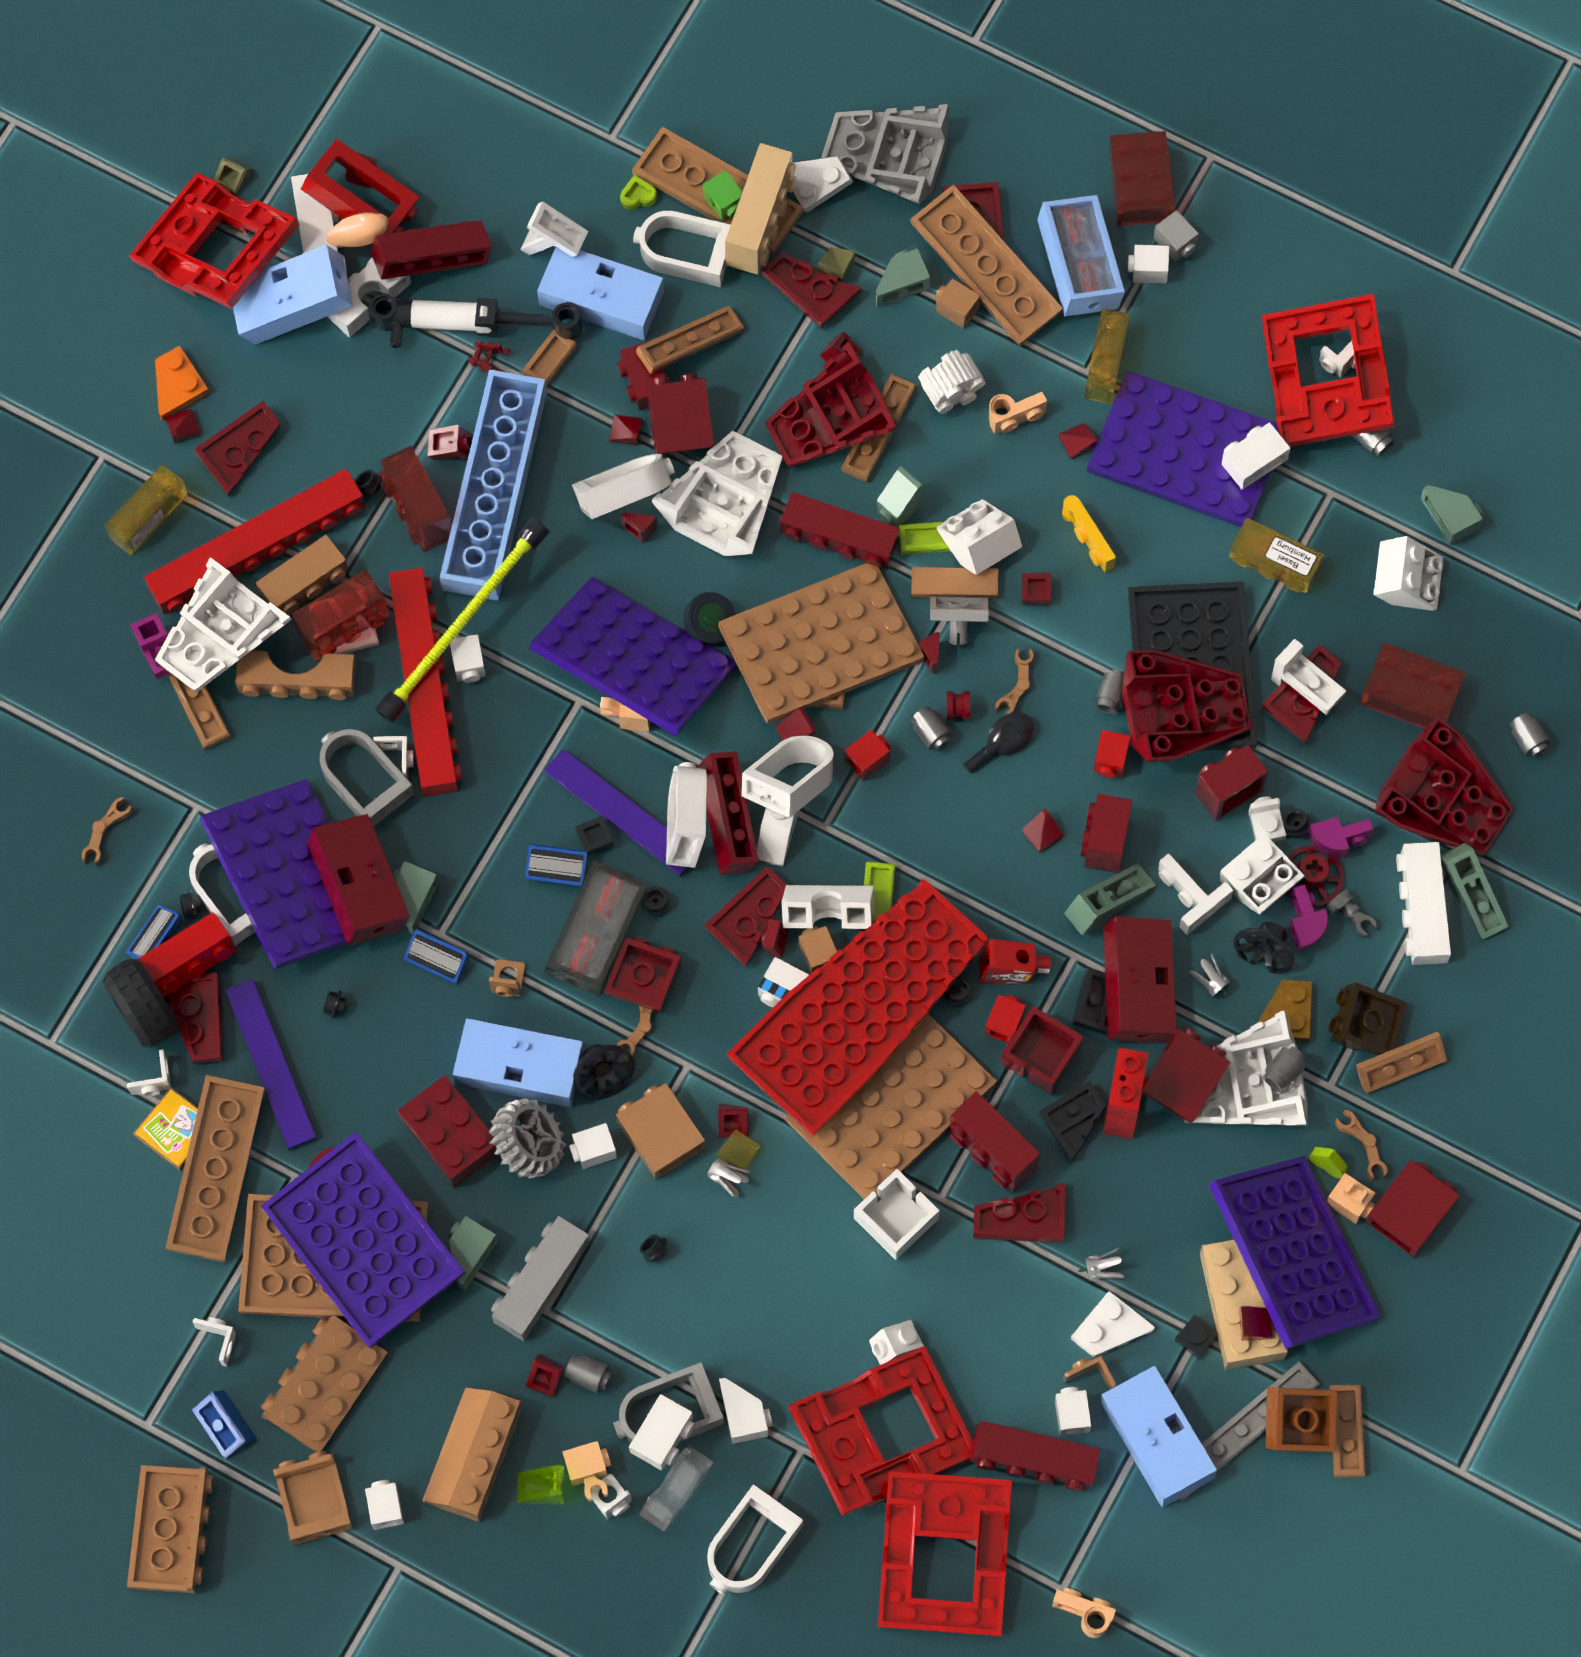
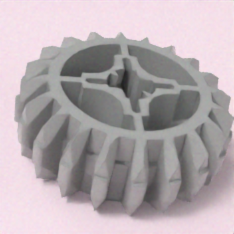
M527 1098L512 1100L500 1108L491 1121L493 1127L489 1133L494 1138L490 1144L495 1145L497 1148L494 1155H500L502 1158L501 1165L508 1164L509 1173L517 1171L519 1178L527 1176L531 1179L545 1176L560 1164L559 1161L564 1156L562 1150L566 1144L561 1139L565 1133L559 1131L558 1128L561 1122H555L553 1119L555 1112L548 1113L546 1111V1104L538 1105L536 1099L530 1101ZM516 1120H519V1125H515Z

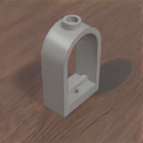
M346 729L338 732L331 731L323 737L321 741L323 746L320 751V765L327 783L356 816L368 814L373 827L414 795L412 784L367 734L358 730ZM346 745H359L367 749L396 782L364 808L361 807L328 768L329 760L333 753Z
M702 1363L692 1365L631 1390L621 1403L619 1420L613 1422L619 1440L626 1438L631 1443L636 1436L627 1425V1414L635 1402L690 1380L705 1418L695 1422L688 1438L724 1425L723 1415Z

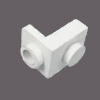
M1352 341L1339 355L1326 346L1321 349L1319 361L1328 373H1335L1341 378L1350 367L1356 368Z
M911 1320L883 1328L869 1341L873 1354L877 1357L880 1365L924 1346Z

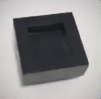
M603 816L575 826L585 851H588V855L614 845Z
M1194 1315L1175 1337V1341L1199 1359L1217 1338L1218 1334Z

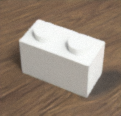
M1269 422L1263 427L1257 426L1247 434V438L1241 442L1234 441L1228 445L1223 453L1222 465L1243 490L1287 461L1290 447Z
M660 1394L629 1446L630 1453L661 1471L666 1464L671 1466L679 1452L676 1446L681 1438H688L695 1423L691 1422L693 1419L692 1412Z

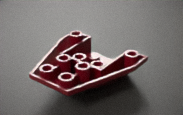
M1157 650L1129 651L1127 653L1122 685L1132 746L1148 762L1176 761L1252 729L1241 674Z
M1436 717L1409 745L1379 791L1375 808L1376 812L1400 829L1455 848L1466 843L1473 848L1476 855L1481 857L1486 854L1514 810L1462 735L1439 717Z

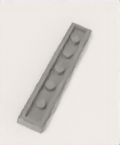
M1299 1361L1269 1387L1316 1389L1320 1383ZM1267 1389L1202 1443L1217 1472L1266 1431ZM1193 1490L1180 1497L1181 1502H1183L1196 1490Z

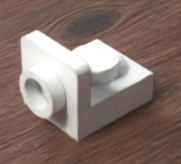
M1261 797L1250 804L1249 817L1255 840L1264 833L1273 842L1286 839L1279 810V798Z

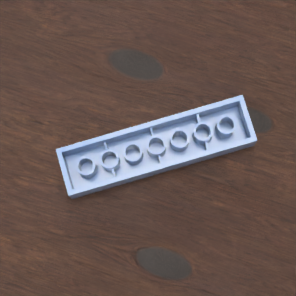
M489 369L440 574L442 591L476 596L481 591V588L486 585L485 583L488 582L490 577L495 574V571L500 568L499 566L502 565V562L509 557L547 396L545 379ZM503 579L493 593H490L491 595L488 596V599L499 601Z

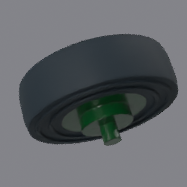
M705 592L695 596L687 604L683 616L684 626L692 638L700 640L704 644H716L724 641L718 628V622L734 616L736 613L733 605L726 597L715 592Z

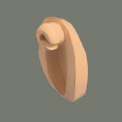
M358 213L340 221L329 231L326 237L327 242L330 245L342 247H359L372 244L376 235H382L386 232L388 219L383 214Z

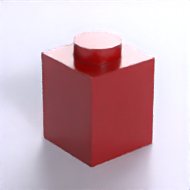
M870 730L844 750L845 761L860 779L864 781L890 761L889 749H891V746L884 736H877L873 730Z
M1101 730L1093 772H1097L1100 776L1109 779L1116 778V776L1122 777L1130 735Z
M998 995L986 1023L984 1035L1008 1044L1021 1025L1026 1005L1022 1004V1001L1015 996L1006 995L1004 997Z

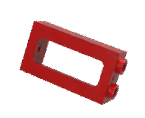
M336 138L307 175L300 190L342 219L358 213L381 214L326 175L337 162L398 205L393 214L387 217L388 226L385 233L402 232L404 229L401 227L404 221L410 223L418 211L415 205L419 196Z
M1118 1048L1103 1134L1133 1139L1148 1053Z

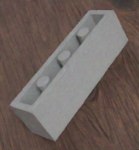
M560 1216L557 1217L554 1223L550 1221L541 1234L543 1240L538 1247L533 1246L529 1250L524 1260L527 1264L521 1273L516 1271L508 1283L510 1289L504 1297L499 1296L491 1309L493 1312V1322L522 1341H525L590 1243L587 1233Z

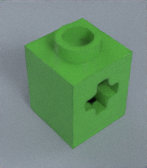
M727 170L703 183V196L721 221L733 218L742 191Z

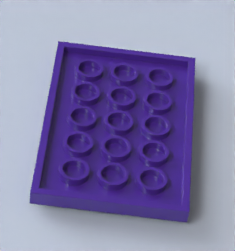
M1127 370L1087 466V472L1248 530L1270 472L1242 490L1223 467V453L1225 448L1232 442L1238 441L1239 443L1247 438V434L1257 426L1263 427L1270 422L1277 432L1278 426L1273 421Z
M591 577L531 641L529 648L675 736L682 731L736 668V662L733 659L702 643L700 640L692 638L684 630L594 577Z
M307 779L201 815L200 822L274 970L347 944L307 845L314 827L329 824ZM345 877L340 878L343 885L347 884Z
M356 1131L261 1205L267 1216L370 1349L466 1274Z
M1305 1156L1216 1179L1209 1184L1285 1349L1372 1324L1382 1318Z

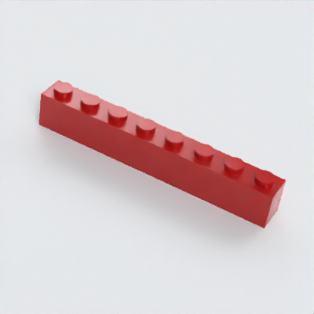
M346 468L144 576L146 584L164 615L168 612H177L184 607L185 603L191 600L195 593L193 588L198 579H202L208 569L206 564L210 557L231 572L236 578L237 575L245 571L250 572L257 569L261 562L269 558L281 556L286 552L287 548L295 544L300 545L307 542L315 533L333 528L343 518L356 516L361 512L362 508L366 507L363 495Z
M423 567L388 573L405 681L409 679L408 677L411 676V673L416 670L420 662H423L422 660L425 659V656L430 653V650L440 639L439 630H433L432 621L437 620L435 604H429L427 594H433L430 577L424 576ZM440 656L432 664L430 670H427L428 672L425 673V676L416 684V687H413L414 689L408 695L423 797L458 792L457 782L462 781L460 764H454L453 755L458 754L456 738L449 736L448 728L454 727L451 710H445L444 701L450 700L447 683L441 684L440 674L445 673L443 656Z

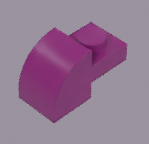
M157 613L131 624L132 631L156 679L158 680L171 674L155 661L168 636Z
M1338 817L1311 824L1307 835L1312 846H1315L1323 856L1327 857L1328 855L1344 859L1347 858L1350 849L1348 845L1359 847L1366 844L1368 839H1371L1373 827L1370 819L1341 827Z
M1305 885L1293 888L1289 894L1298 918L1292 919L1288 926L1298 952L1312 947L1322 936L1327 926L1326 909L1314 912L1316 901L1311 891L1307 892Z

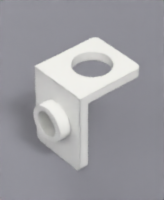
M407 736L373 737V741L382 751L402 750V774L409 781V768H414V750H409Z
M164 1049L159 1050L162 1078L127 1083L131 1095L142 1094L144 1097L158 1095L160 1091L171 1088L168 1061Z
M209 1317L208 1321L194 1318L192 1323L196 1329L225 1336L219 1361L222 1366L227 1367L236 1337L233 1327L225 1326L226 1322L217 1318Z
M608 1474L602 1481L607 1486L615 1488L617 1491L616 1499L610 1503H605L599 1498L601 1488L594 1487L591 1490L592 1500L607 1520L613 1515L618 1517L630 1507L629 1503L632 1502L629 1491H624L612 1474Z

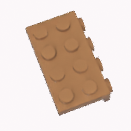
M331 1315L327 1320L323 1317L320 1319L312 1331L316 1334L310 1345L306 1342L303 1344L295 1356L299 1360L293 1370L289 1367L286 1369L278 1381L282 1385L276 1395L270 1393L261 1406L265 1410L261 1416L262 1418L269 1420L315 1453L322 1451L388 1353L377 1344L371 1349L368 1348L355 1329L335 1315Z
M141 1465L127 1581L128 1589L196 1594L197 1585H202L203 1567H199L200 1555H205L207 1537L202 1536L203 1525L208 1524L210 1518V1506H206L207 1494H212L213 1476L209 1475L207 1467L190 1469Z

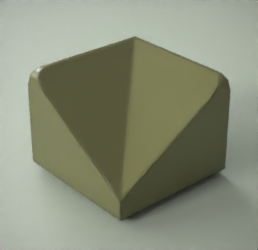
M830 247L820 259L818 271L827 275L830 273L838 277V280L844 282L856 260V253L851 250Z

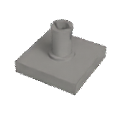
M930 596V620L950 621V644L957 645V633H960V645L968 643V621L988 622V597Z

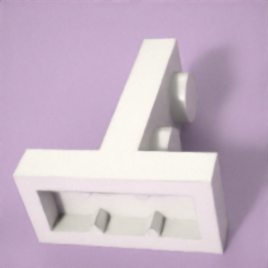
M540 202L528 223L527 228L530 230L520 250L530 256L551 246H556L571 257L578 255L588 231L545 202Z
M1294 639L1276 658L1271 680L1278 686L1285 681L1327 715L1343 698L1346 690L1302 655L1303 645Z
M1169 853L1160 860L1158 867L1160 872L1158 874L1161 880L1167 886L1172 885L1179 892L1178 897L1186 907L1193 908L1180 921L1179 927L1186 935L1190 934L1231 900L1233 889L1226 882L1207 896Z

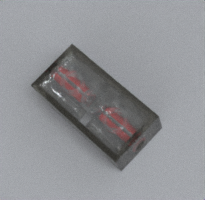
M593 860L546 964L544 973L599 996L648 883Z

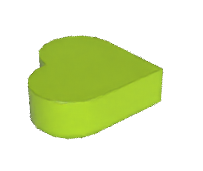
M633 175L620 194L621 204L628 210L637 209L639 206L650 207L657 200L656 189L648 182Z
M1315 1147L1309 1155L1310 1161L1315 1166L1325 1170L1335 1178H1342L1348 1170L1347 1164L1335 1149Z

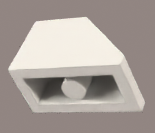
M766 808L757 844L759 861L783 867L799 811L788 818Z
M726 1378L719 1379L732 1444L768 1437L767 1427L773 1426L769 1408L763 1409L761 1400Z

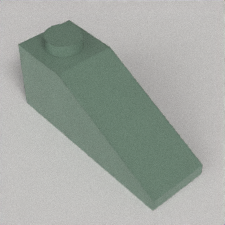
M1464 843L1441 854V862L1449 880L1480 938L1483 940L1508 928L1506 919L1473 848Z
M1137 863L1078 894L1064 914L1083 936L1105 924L1154 889L1156 884Z

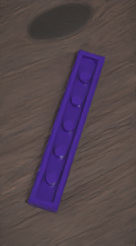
M562 749L545 768L544 772L546 775L598 815L603 816L606 821L679 877L686 871L688 867L666 865L667 828L567 751Z
M253 979L225 989L263 1087H265V1092L288 1150L290 1151L317 1140Z

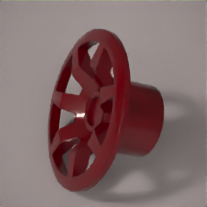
M1315 846L1298 848L1287 856L1304 875V878L1296 885L1302 883L1306 886L1307 892L1311 891L1312 888L1316 889L1323 899L1316 901V907L1329 904L1343 887L1344 871L1340 861L1336 857L1327 855L1328 859H1325L1321 855L1313 854L1312 852L1321 853ZM1307 852V856L1302 859L1301 863L1292 860L1297 855ZM1332 862L1338 870L1339 878L1328 874L1329 865ZM1325 882L1338 883L1335 891L1330 896H1327L1323 884ZM1289 890L1286 892V894L1291 899L1289 895L1291 890Z

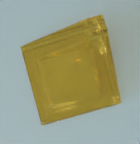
M735 1129L720 1148L717 1155L736 1167L746 1169L760 1148V1145Z

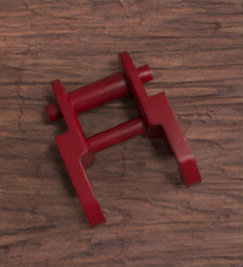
M482 341L475 342L476 352L473 358H468V362L473 367H480L482 372L489 373V369L494 370L492 365H488L491 355L495 353L509 355L510 349L506 347L502 349L501 345L489 342L488 345ZM482 351L488 352L485 361L479 360Z

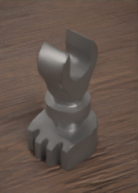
M1345 888L1326 907L1333 914L1342 909L1344 911L1343 916L1346 919H1351L1356 934L1366 938L1368 935L1361 928V923L1366 922L1375 930L1377 927L1376 921L1371 916L1359 911L1360 907L1356 903L1353 905L1350 902L1354 896Z

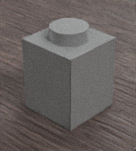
M1176 210L1155 226L1154 240L1160 246H1169V256L1176 262L1183 256L1187 258L1195 252L1199 233Z

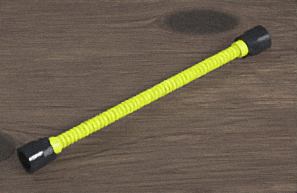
M534 518L528 521L517 535L520 539L516 543L514 551H511L509 557L502 562V565L499 566L500 568L495 571V574L485 583L486 585L471 600L470 605H467V608L457 617L456 622H453L451 628L449 627L446 633L443 634L442 639H439V642L434 645L430 653L422 660L423 662H420L416 670L408 677L409 679H406L404 684L397 688L394 693L389 691L377 705L375 710L384 719L392 724L407 707L405 701L408 699L411 690L414 689L413 687H416V684L421 681L425 673L428 672L427 670H430L432 664L439 659V656L442 655L441 653L446 650V647L451 644L453 639L460 633V630L474 616V613L477 612L476 610H479L481 605L488 599V596L491 595L490 593H493L495 588L498 587L497 585L502 582V579L505 578L504 576H507L523 554L527 553L530 549L535 550L549 534V530Z

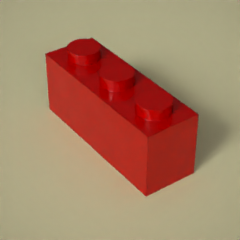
M213 912L144 954L138 960L142 963L162 996L165 997L195 977L201 976L216 964L225 961L238 950L229 933Z

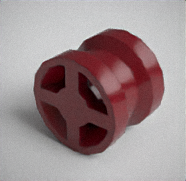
M947 691V720H953L955 717L970 720V691H963L961 694Z

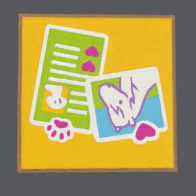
M170 1088L134 1131L133 1135L181 1171L185 1166L198 1108L174 1089Z

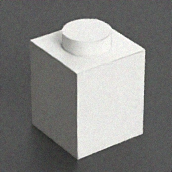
M1135 245L1134 255H1128V272H1133V283L1167 284L1169 246Z
M478 634L453 639L450 647L457 682L472 683L478 681L480 677H486Z
M606 1123L572 1134L574 1144L569 1145L574 1162L580 1161L583 1169L617 1158Z
M1078 1387L1061 1389V1393L1055 1395L1059 1435L1065 1436L1090 1432L1091 1420L1086 1390L1079 1391Z
M382 1480L372 1483L371 1488L365 1489L371 1525L374 1530L404 1524L396 1483Z

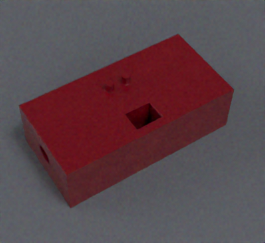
M364 814L314 827L307 845L348 946L403 931L410 915L369 815Z
M1115 916L1103 926L1108 1040L1164 1044L1171 1039L1176 1031L1171 920Z

